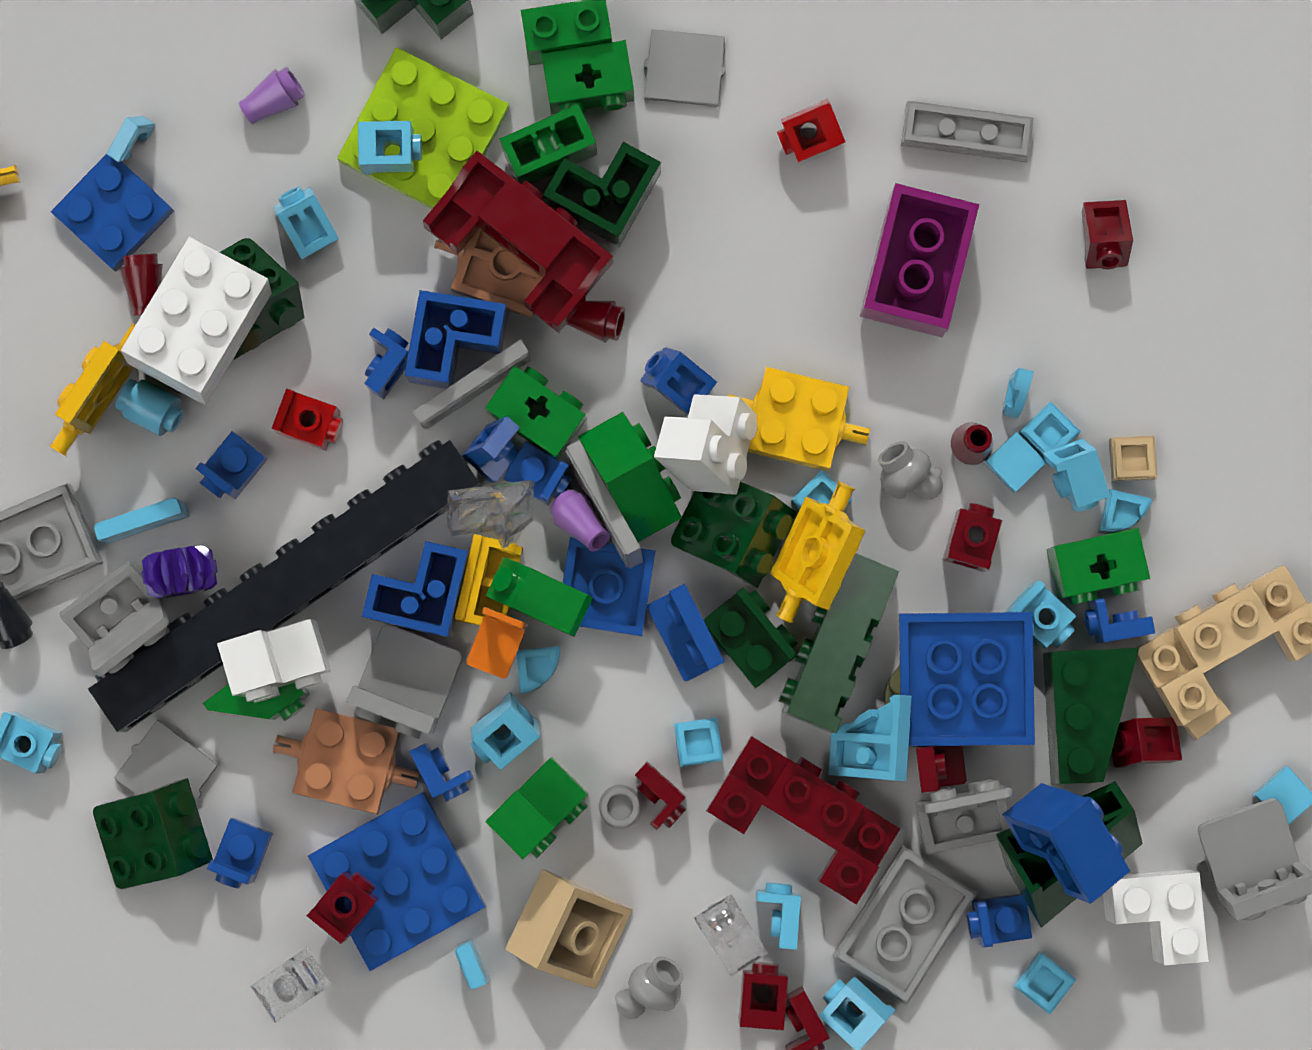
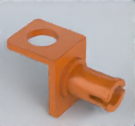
M484 607L482 611L484 617L466 663L471 667L505 679L509 675L528 624Z

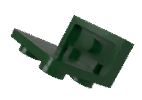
M250 238L241 239L220 253L268 278L272 294L234 356V360L305 318L298 281Z
M741 481L737 495L694 491L671 537V543L677 549L718 566L744 583L758 588L762 579L772 568L773 557L782 539L790 532L792 519L796 511L776 496Z
M188 778L174 781L146 793L103 803L93 809L94 820L113 881L119 889L177 877L213 860Z

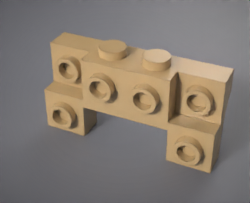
M1285 565L1272 569L1239 589L1233 583L1212 595L1215 603L1202 610L1198 604L1184 610L1175 616L1178 624L1136 647L1139 648L1136 657L1137 664L1154 686L1177 726H1184L1221 705L1204 673L1272 634L1275 636L1289 662L1297 661L1312 652V601L1306 602Z

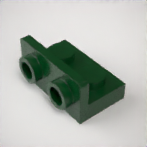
M741 588L703 620L712 636L754 689H756L798 656L792 649L798 643L783 624L776 628L765 614L771 609L756 590L748 594L744 588Z

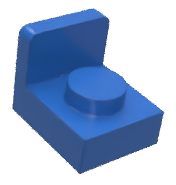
M373 327L369 336L374 342L386 349L387 352L384 356L378 354L371 361L365 371V376L368 379L364 384L370 391L384 400L406 369L409 351L405 348L409 343L389 328L383 334Z
M667 347L651 356L645 365L646 373L640 380L647 387L657 390L687 415L689 414L694 394L708 395L717 383L715 379L681 351Z
M508 416L487 424L463 453L462 457L490 483L497 482L519 453L510 439L520 427Z
M231 431L205 464L200 462L195 469L204 475V478L199 483L218 498H221L226 493L236 499L268 459L235 432Z
M526 441L503 478L548 506L553 498L556 499L560 494L567 491L572 482V478L567 476L570 471L568 464L554 459Z
M1104 598L1089 601V610L1084 611L1087 633L1089 636L1095 637L1096 644L1155 634L1153 617L1139 618L1138 610L1113 614V623L1109 624Z
M424 743L409 751L432 798L443 795L447 802L469 790L466 782L474 778L471 770L449 781L446 780L444 773L450 771L439 747L431 750L429 744Z
M230 818L214 860L209 862L207 870L217 873L215 878L217 882L233 888L240 889L242 883L248 885L255 882L273 833L241 820Z
M1022 894L972 901L973 912H967L968 930L971 939L977 938L978 944L983 948L993 947V944L1032 938L1028 906Z

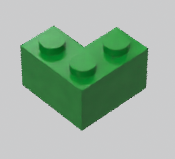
M621 412L578 436L637 542L682 518L675 504L676 501L681 499V496L669 476L664 479L662 478L660 472L666 468L654 458L656 447L652 446L647 449L651 446V442L640 423L632 426L624 412Z
M550 757L485 822L522 860L529 853L537 859L557 838L551 831L563 819L570 825L588 807L582 800L589 793L553 757Z

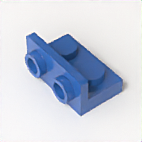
M685 583L669 591V594L647 605V610L684 681H689L725 662Z

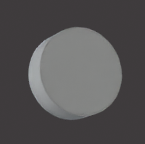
M614 785L608 788L602 794L599 801L601 818L607 825L613 828L624 829L632 826L639 819L642 812V801L639 794L627 785Z

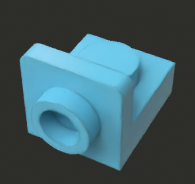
M300 186L295 187L278 198L280 203L273 208L301 259L339 239L311 187L302 190Z
M766 883V890H756V901L781 903V911L772 910L770 937H778L779 948L797 950L801 895L800 893H792V885Z

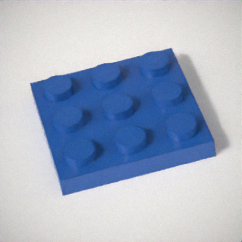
M1033 612L899 613L900 695L912 696L909 746L1035 745Z
M421 792L308 855L326 891L340 874L345 871L350 875L358 871L376 886L372 893L380 898L379 901L350 935L369 971L374 970L486 907L425 792ZM342 896L337 901V908L343 913H349L352 909V902L348 897Z

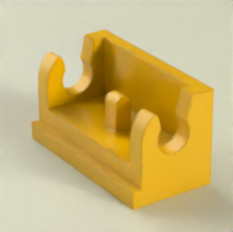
M474 534L455 620L480 626L484 614H482L484 607L508 616L509 607L487 597L486 593L504 557L520 563L523 551L522 546Z

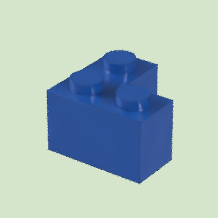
M419 290L405 369L407 380L410 383L447 389L453 385L459 348L493 354L501 353L508 319L506 304Z
M425 541L415 584L372 574L361 617L452 639L456 622L455 614L470 553L466 550Z
M1041 783L1002 814L1021 849L1045 858L1067 895L1091 904L1130 872L1122 857L1124 854L1122 845L1108 832L1102 821L1104 813L1100 806L1088 796L1083 797L1066 789H1058Z

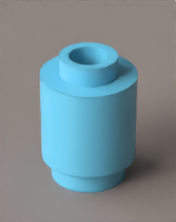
M132 378L129 379L122 387L115 403V408L122 412L123 418L158 436L164 435L167 430L174 432L184 414V410L180 408L181 399L143 379L139 382Z

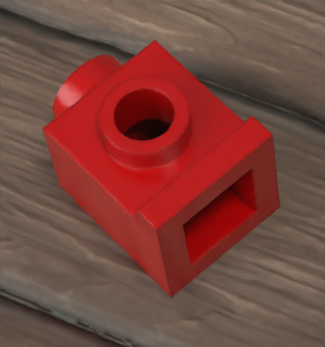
M828 98L782 118L781 122L784 129L777 131L785 154L789 155L794 152L798 162L846 142ZM806 123H812L816 126V133L811 138H805L800 133L801 127Z
M286 388L271 429L277 434L326 451L329 442L336 443L343 426V419L339 418L341 411L336 406ZM307 412H313L316 415V421L310 427H304L301 423L303 415Z

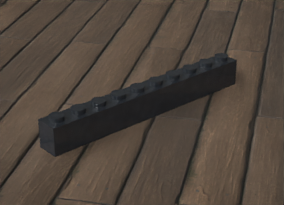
M437 440L428 445L418 454L421 458L420 461L408 469L403 464L389 472L383 478L386 484L371 494L369 489L360 492L347 502L350 509L337 518L333 514H329L311 527L314 533L302 542L295 538L284 544L275 552L278 558L267 566L263 567L261 563H258L240 575L241 584L229 592L226 588H222L203 601L206 608L192 617L188 612L172 621L167 626L170 631L168 634L150 646L143 644L132 653L134 657L119 671L112 674L107 672L100 677L95 675L98 682L89 687L88 690L116 732L129 731L222 667L223 662L217 643L259 630L269 632L277 629L480 489L482 485L453 443L449 440L442 444L440 440Z

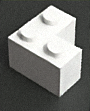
M694 394L688 418L664 417L654 458L691 491L737 495L740 480L744 478L747 470L746 457L750 441L754 438L757 431V414L740 397Z
M313 619L269 632L259 630L217 643L232 696L246 697L247 702L254 701L256 703L280 695L278 687L294 682L297 690L323 682L320 674L331 671L317 622Z
M1184 869L1126 874L1103 893L1106 921L1113 924L1150 923L1154 961L1164 966L1209 962L1200 872Z

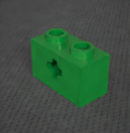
M580 0L520 10L530 66L543 64L542 53L612 42L606 0Z
M626 40L541 54L551 114H556L579 104L583 114L585 109L601 106L604 111H614L625 108L627 102L634 101V86ZM592 75L594 81L593 88H586L583 76Z
M579 104L499 138L502 151L514 178L520 184L524 181L532 184L555 174L564 158L578 164L597 155L596 141Z
M514 365L485 406L487 414L496 420L508 416L520 427L516 432L519 436L544 453L559 460L566 447L570 445L587 420L586 414L580 411L584 404L564 390L558 396L545 387L548 379L533 368L527 366L523 372ZM542 401L546 402L545 407L548 416L545 418L538 415L534 420L531 419L532 413L529 408L531 402L537 406Z
M1139 528L1061 544L1047 549L1058 599L1070 597L1072 605L1098 599L1096 591L1112 588L1114 596L1139 591L1138 582L1151 579ZM1097 561L1099 563H1107L1108 571L1103 572L1101 575L1099 573L1091 574L1090 565L1097 563Z

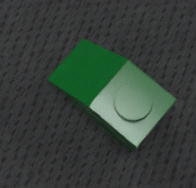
M506 557L503 558L486 593L487 597L572 637H575L593 599L588 594Z
M294 682L278 687L279 696L254 703V701L247 702L246 697L232 696L228 684L202 704L208 711L276 720L281 716L286 721L305 707L302 700L310 695V692L307 688L297 690Z

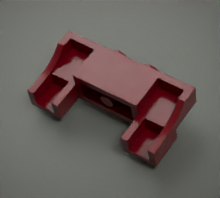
M476 151L462 167L443 197L423 219L424 228L457 254H459L479 229L489 235L542 277L541 281L524 300L525 307L559 333L586 301V295L613 264V255L576 227L578 225L577 221L567 211L560 207L553 210L542 201L544 196L536 187L527 181L520 184L483 154Z
M750 736L706 811L740 833L745 834L761 806H766L835 849L817 880L857 905L880 868L878 865L901 828L856 801L860 793L840 780H837L835 785L832 786L819 778L823 770L803 757H800L797 763L753 736Z

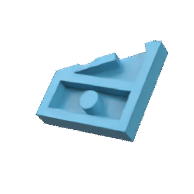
M893 695L889 698L890 702L879 709L867 710L857 716L853 723H845L838 728L837 733H831L828 775L906 781L912 696Z

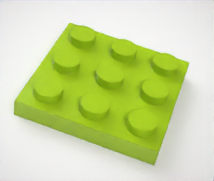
M396 47L343 145L337 160L343 165L363 174L358 161V122L411 121L414 134H421L423 146L422 161H414V172H373L372 175L365 176L433 209L476 151H479L484 156L486 155L510 106L509 103ZM397 145L388 146L385 150V155H398L400 147Z

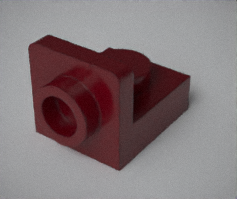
M1126 200L1083 202L1081 213L1087 243L1084 259L1086 268L1109 270L1117 267H1126L1129 263L1133 245V235Z
M1173 717L1134 718L1120 722L1112 748L1114 767L1124 768L1136 764L1181 761L1182 753L1178 727Z
M963 745L917 746L916 756L921 793L939 791L943 786L966 783L967 775Z
M646 761L635 774L641 781L636 788L654 804L660 799L666 803L663 809L650 822V825L656 830L662 824L670 828L686 810L680 804L686 798V795Z
M803 986L787 994L792 1005L786 1008V1013L796 1032L805 1029L807 1034L790 1042L785 1048L786 1050H824L823 1042L830 1039Z

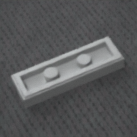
M907 101L901 146L1027 162L1030 153L1034 118Z
M520 339L413 410V414L424 429H429L506 378L514 365L517 368H521L530 362L529 351Z
M579 440L567 446L565 451L568 465L590 500L604 528L610 533V539L625 566L630 569L642 563L641 547L582 443Z

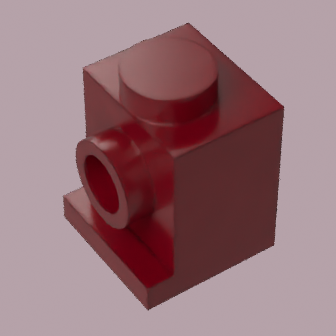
M974 503L969 504L968 510L963 508L957 510L942 560L980 572L990 570L992 555L1002 524V520L993 518L995 510ZM971 527H977L983 532V539L980 543H974L969 539L968 532Z
M345 871L340 874L306 916L342 944L349 938L380 898L372 893L376 886L358 871H355L353 875ZM342 896L348 897L352 902V909L349 913H343L337 908V901Z
M753 962L752 970L742 971L738 1015L740 1027L784 1031L788 976L786 973H778V964ZM764 985L770 988L771 995L766 1001H759L755 998L754 992L757 987Z

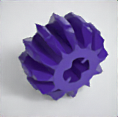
M203 545L178 547L154 552L142 560L143 571L141 573L143 584L146 585L147 594L154 598H170L195 594L212 589L217 585L216 573H218L216 560L213 558L212 550Z

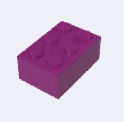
M895 183L889 197L859 317L942 338L949 329L980 204Z

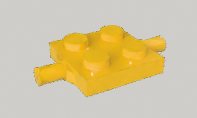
M131 323V326L118 345L112 346L103 341L99 348L97 346L93 347L83 360L81 368L84 371L76 383L68 384L57 400V405L60 407L55 415L64 420V426L52 444H50V447L60 454L67 455L66 453L79 434L82 435L84 432L91 434L135 368L127 364L121 352L135 324Z
M766 367L761 388L755 395L754 400L740 397L757 414V431L754 438L750 441L749 453L827 472L831 468L834 451L841 439L866 446L870 428L845 423L846 415L844 408L849 391L848 386ZM728 394V397H738V396H734V395Z
M837 482L838 484L828 504L805 497L771 570L770 575L779 580L787 592L778 613H776V616L787 622L793 623L802 600L829 610L835 595L841 587V582L849 565L859 549L866 530L850 521L844 512L853 491H855L854 487L844 482Z

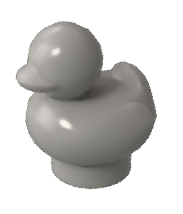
M900 441L888 446L879 455L878 463L882 467L880 481L883 489L889 495L903 499L906 497L907 492L914 489L920 498L930 500L936 498L941 493L943 488V482L940 477L942 469L939 467L931 468L930 458L922 450L911 449L907 442Z
M657 957L651 963H644L636 967L629 978V989L616 993L615 1000L618 1012L627 1019H634L642 1015L646 1007L658 1011L674 1009L681 997L680 984L683 981L681 968L667 957Z

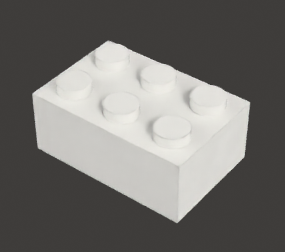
M189 236L121 349L127 364L206 406L272 294L269 280Z

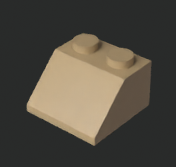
M542 869L505 950L538 970L596 989L633 909L573 880Z

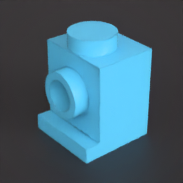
M411 121L358 122V161L364 175H372L373 172H414V161H422L423 146L421 134H414ZM390 145L400 147L398 155L386 156L385 150Z
M1083 438L1043 453L1045 462L1057 471V473L1052 474V479L1060 498L1066 497L1071 502L1074 511L1089 510L1095 507L1099 500L1110 497L1097 450Z
M1037 580L1032 582L1005 612H1033V642L1041 649L1047 648L1051 643L1058 648L1074 632L1075 629L1069 623L1076 615L1045 587L1044 583ZM1042 609H1048L1053 615V620L1049 625H1044L1039 621L1038 615Z
M509 692L504 696V700L471 727V747L485 763L491 760L502 770L540 738L539 722ZM503 724L509 728L506 734L501 735L495 732Z
M3 712L0 719V758L33 773H44L46 768L51 769L59 758L62 744H59L58 741L62 732L19 713ZM23 736L28 737L31 741V748L26 753L22 752L18 747Z
M854 976L847 984L839 979L824 995L822 999L828 1005L819 1014V1017L853 1049L861 1050L895 1012V1009L890 1004L886 1006ZM851 1001L859 1009H861L863 1013L854 1012L850 1005Z

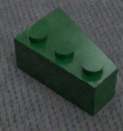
M1139 648L1043 653L1051 783L1104 782Z
M1116 781L1083 795V797L1088 796L1092 798L1104 813L1103 823L1108 832L1120 842L1124 849L1123 859L1143 844L1135 810ZM1010 828L996 834L1005 866L1042 928L1077 898L1064 892L1045 858L1021 849Z

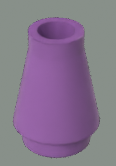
M288 67L280 71L274 69L245 99L239 102V106L249 122L254 124L263 118L298 106V100L305 97V93Z
M567 490L560 494L552 503L550 513L553 516V523L557 527L583 543L590 551H597L606 545L610 538V533L604 528L586 494L578 493L576 490Z

